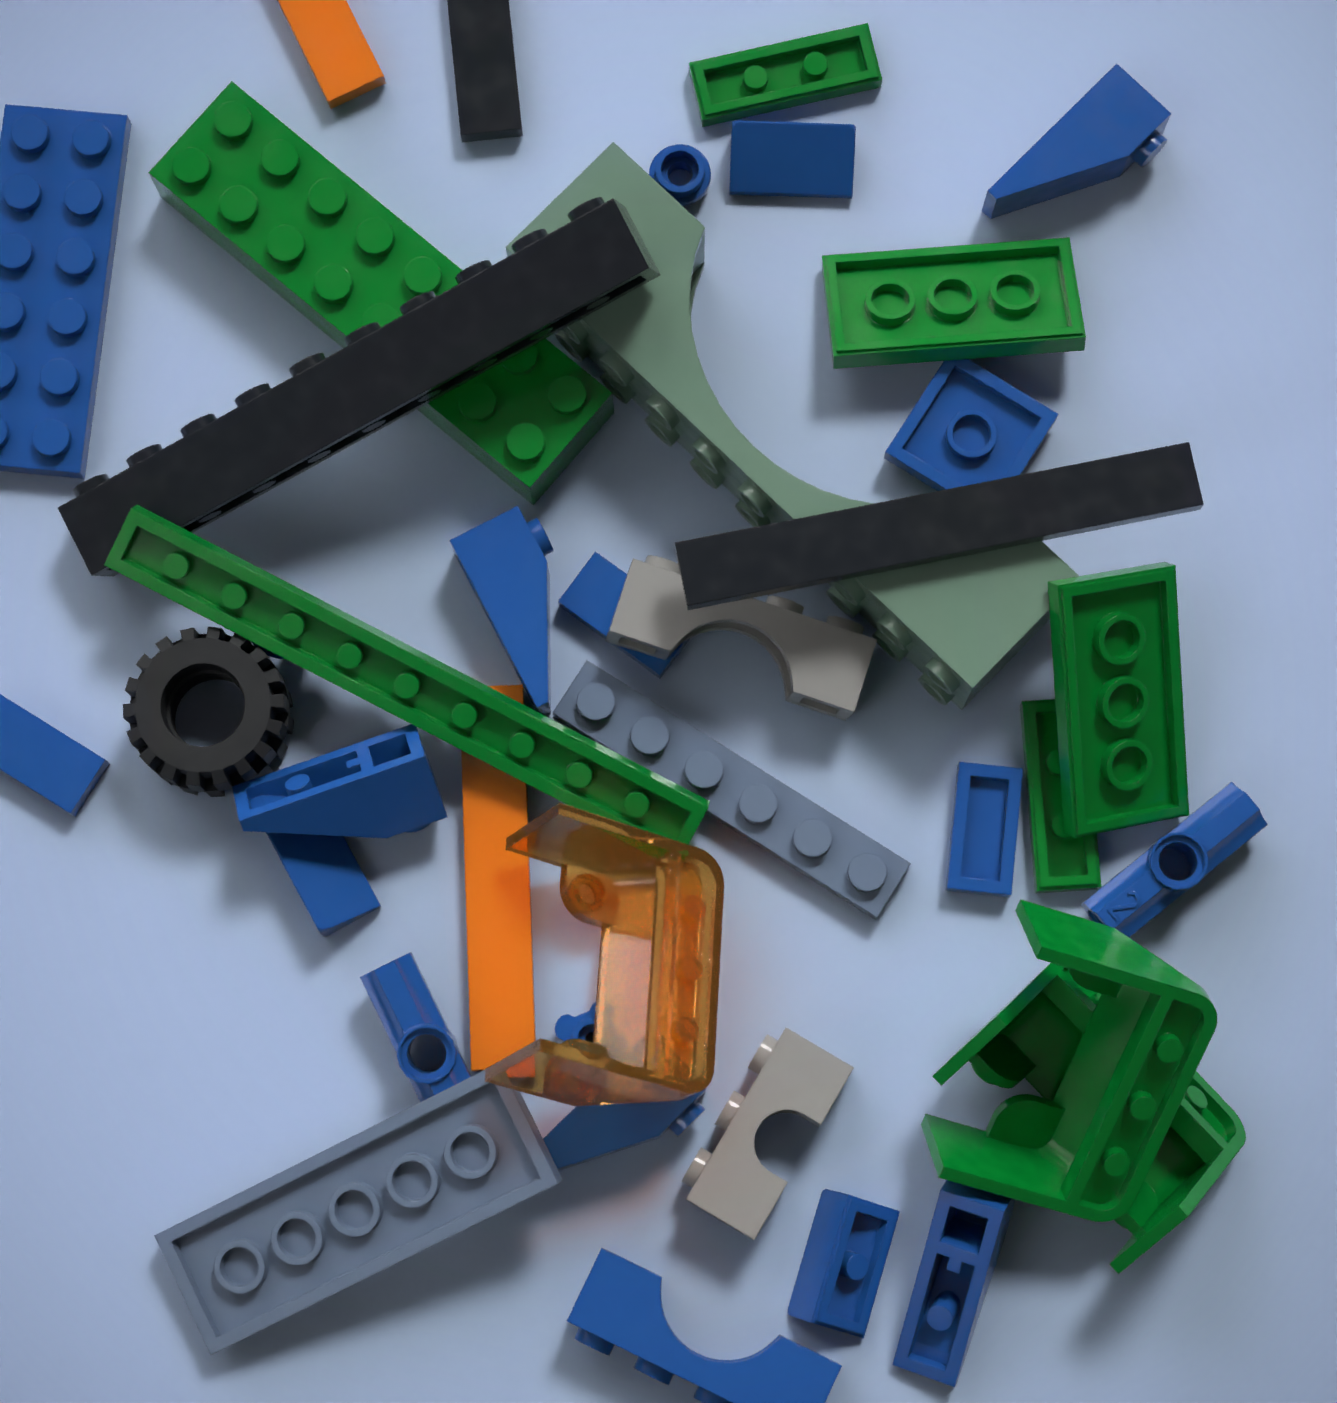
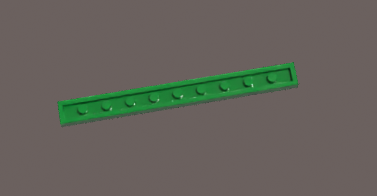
M139 505L130 509L104 564L110 569L677 862H680L709 807V800Z

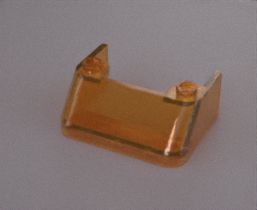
M558 803L507 837L505 850L561 867L560 895L564 906L579 921L601 928L593 1043L582 1039H569L559 1044L540 1038L486 1068L485 1082L571 1106L684 1100L704 1090L710 1084L714 1075L724 900V877L721 868L716 860L703 849L563 803Z

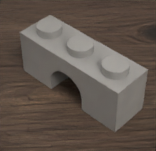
M785 1028L779 1040L768 1034L766 1035L748 1066V1069L757 1073L758 1076L746 1097L734 1091L715 1122L716 1126L725 1130L721 1140L713 1153L701 1147L682 1179L683 1183L692 1187L686 1198L688 1202L752 1240H755L788 1183L767 1170L759 1161L754 1145L758 1127L768 1117L778 1113L796 1114L819 1127L854 1069L851 1065L788 1028Z

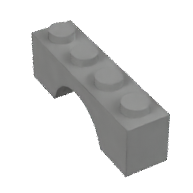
M648 555L645 562L633 558L605 641L666 660L681 643L700 633L715 630L741 633L761 644L774 658L783 678L785 701L847 720L855 712L877 639L862 635L864 627L846 618L828 616L827 621L823 622L802 615L804 610L802 605L778 596H768L766 602L749 598L687 610L678 563L662 557Z

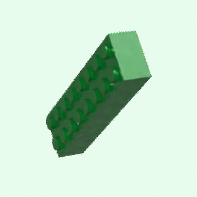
M232 81L148 172L162 199L342 348L347 347L344 338L356 329L374 322H378L380 327H383L401 317L402 314L399 308L410 299L429 291H434L435 295L438 296L458 285L455 277L463 271ZM544 339L417 410L534 505L614 414V404L611 391L550 341Z

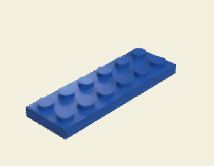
M5 104L0 138V471L85 479L131 132V122L127 115Z

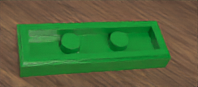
M868 23L689 63V74L702 127L881 88L882 76Z
M1055 699L1022 701L1020 704L1035 893L1099 890L1101 888L1097 834L1073 838L1064 833Z

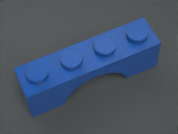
M601 1248L567 1319V1322L579 1327L574 1337L575 1340L610 1356L614 1345L638 1356L633 1367L634 1369L664 1384L669 1385L675 1374L698 1386L693 1397L702 1403L826 1402L842 1365L782 1335H778L770 1344L757 1353L741 1359L719 1360L698 1354L677 1338L666 1320L661 1300L662 1276L609 1250Z

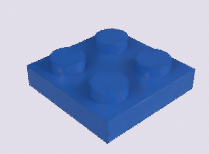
M969 359L943 361L885 451L884 459L936 491L1022 475L1059 414Z

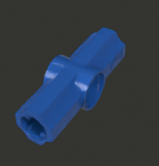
M1230 782L1081 903V906L1091 921L1116 928L1130 938L1181 895L1197 885L1202 878L1268 824L1264 820L1260 809L1248 794L1239 789L1233 782ZM1175 849L1185 855L1190 869L1185 880H1172L1163 874L1159 866V857L1162 850Z
M412 952L360 977L397 1053L399 1067L409 1078L420 1102L472 1077L461 1056L457 1040L448 1029ZM430 1034L438 1037L443 1042L446 1049V1059L439 1069L427 1071L415 1065L410 1054L411 1045L415 1038L420 1035Z

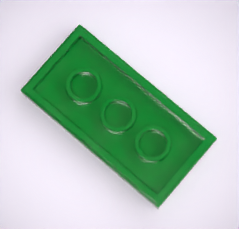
M1070 237L822 255V275L833 369L1084 351L1086 334Z
M1159 562L1048 581L1064 833L1073 838L1189 816L1176 565Z

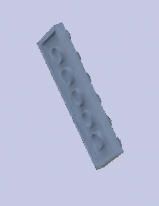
M502 1061L154 1235L203 1341L210 1355H213L559 1184L563 1179L506 1062Z

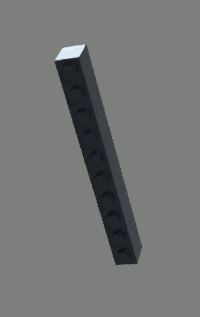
M597 197L582 203L568 213V218L571 222L550 234L547 233L546 229H539L523 236L512 244L511 248L514 254L494 265L491 264L490 260H484L469 266L456 275L455 279L458 285L438 296L435 295L434 291H429L410 299L399 308L402 314L401 317L383 327H380L378 322H374L356 329L344 338L347 347L325 358L323 353H317L297 362L289 369L291 378L273 388L266 383L245 391L234 400L237 408L219 418H216L215 414H208L191 421L180 430L183 438L164 449L161 444H155L134 453L126 460L129 468L110 479L107 474H101L77 485L73 489L76 498L59 506L58 510L91 576L114 577L119 574L104 564L132 507L139 505L194 533L660 276L626 207L614 198L604 202L602 197Z

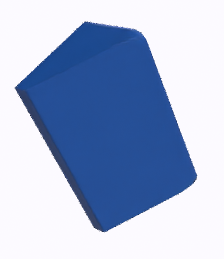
M733 121L731 127L729 195L852 199L856 126L832 123Z
M266 832L318 931L324 937L381 907L344 836Z
M824 1189L819 1199L789 1302V1316L864 1338L900 1211L849 1194Z

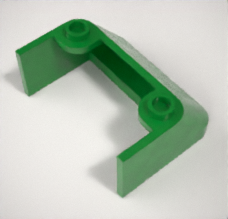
M1020 899L1015 912L1036 958L1067 967L1073 980L1078 985L1101 993V996L1053 1100L1031 1094L1012 1096L995 1109L986 1130L925 1114L921 1127L938 1178L1094 1222L1112 1221L1124 1215L1132 1207L1215 1032L1217 1012L1208 994L1200 985L1116 928Z
M1050 963L972 1036L932 1077L942 1086L969 1061L975 1073L988 1084L1009 1089L1015 1087L1025 1078L1043 1098L1053 1100L1101 993L1078 985L1073 980L1067 967ZM1197 1071L1132 1207L1124 1215L1114 1219L1117 1224L1128 1229L1133 1234L1109 1264L1118 1274L1191 1214L1245 1144L1246 1133L1240 1118Z

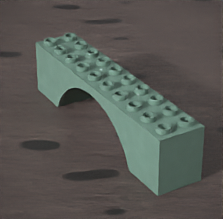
M614 142L506 246L508 257L514 254L511 248L512 244L523 236L539 229H546L547 233L550 234L571 222L568 218V213L582 203L597 197H602L604 202L612 198L626 207L660 276L560 330L555 335L560 344L580 362L586 357L590 358L604 372L600 379L617 399L625 404L633 399L649 414L645 419L646 424L664 443L672 446L677 441L694 457L690 461V465L707 484L715 489L723 484L740 500L735 505L736 509L753 527L874 504L848 499L823 491L796 478L756 449L735 427L720 406L707 382L698 358L692 333L691 312L693 301L704 269L705 227ZM1039 541L830 582L828 584L831 587L826 593L832 602L849 617L854 618L858 613L877 630L872 637L877 639L876 643L890 657L898 662L906 657L919 669L923 675L918 680L933 698L943 705H947L952 701L962 710L1050 620L1048 581L1077 577L1079 575L1045 543Z

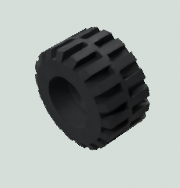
M193 627L180 630L182 639L172 643L166 636L155 643L160 652L152 659L145 653L136 665L142 672L138 679L129 677L125 691L131 696L130 704H123V718L130 724L131 730L126 732L131 744L139 751V757L162 779L190 794L198 796L199 792H206L210 797L225 796V790L232 789V786L249 781L257 775L261 777L273 771L269 764L275 757L283 758L288 749V746L284 743L286 734H293L294 720L290 716V708L294 706L291 694L284 684L285 680L259 646L256 648L248 639L236 633L233 636H229L222 628L208 627L207 634H199ZM219 679L236 684L244 695L245 709L243 718L234 733L224 741L211 746H192L184 742L177 734L175 726L177 707L183 696L197 684L208 680Z

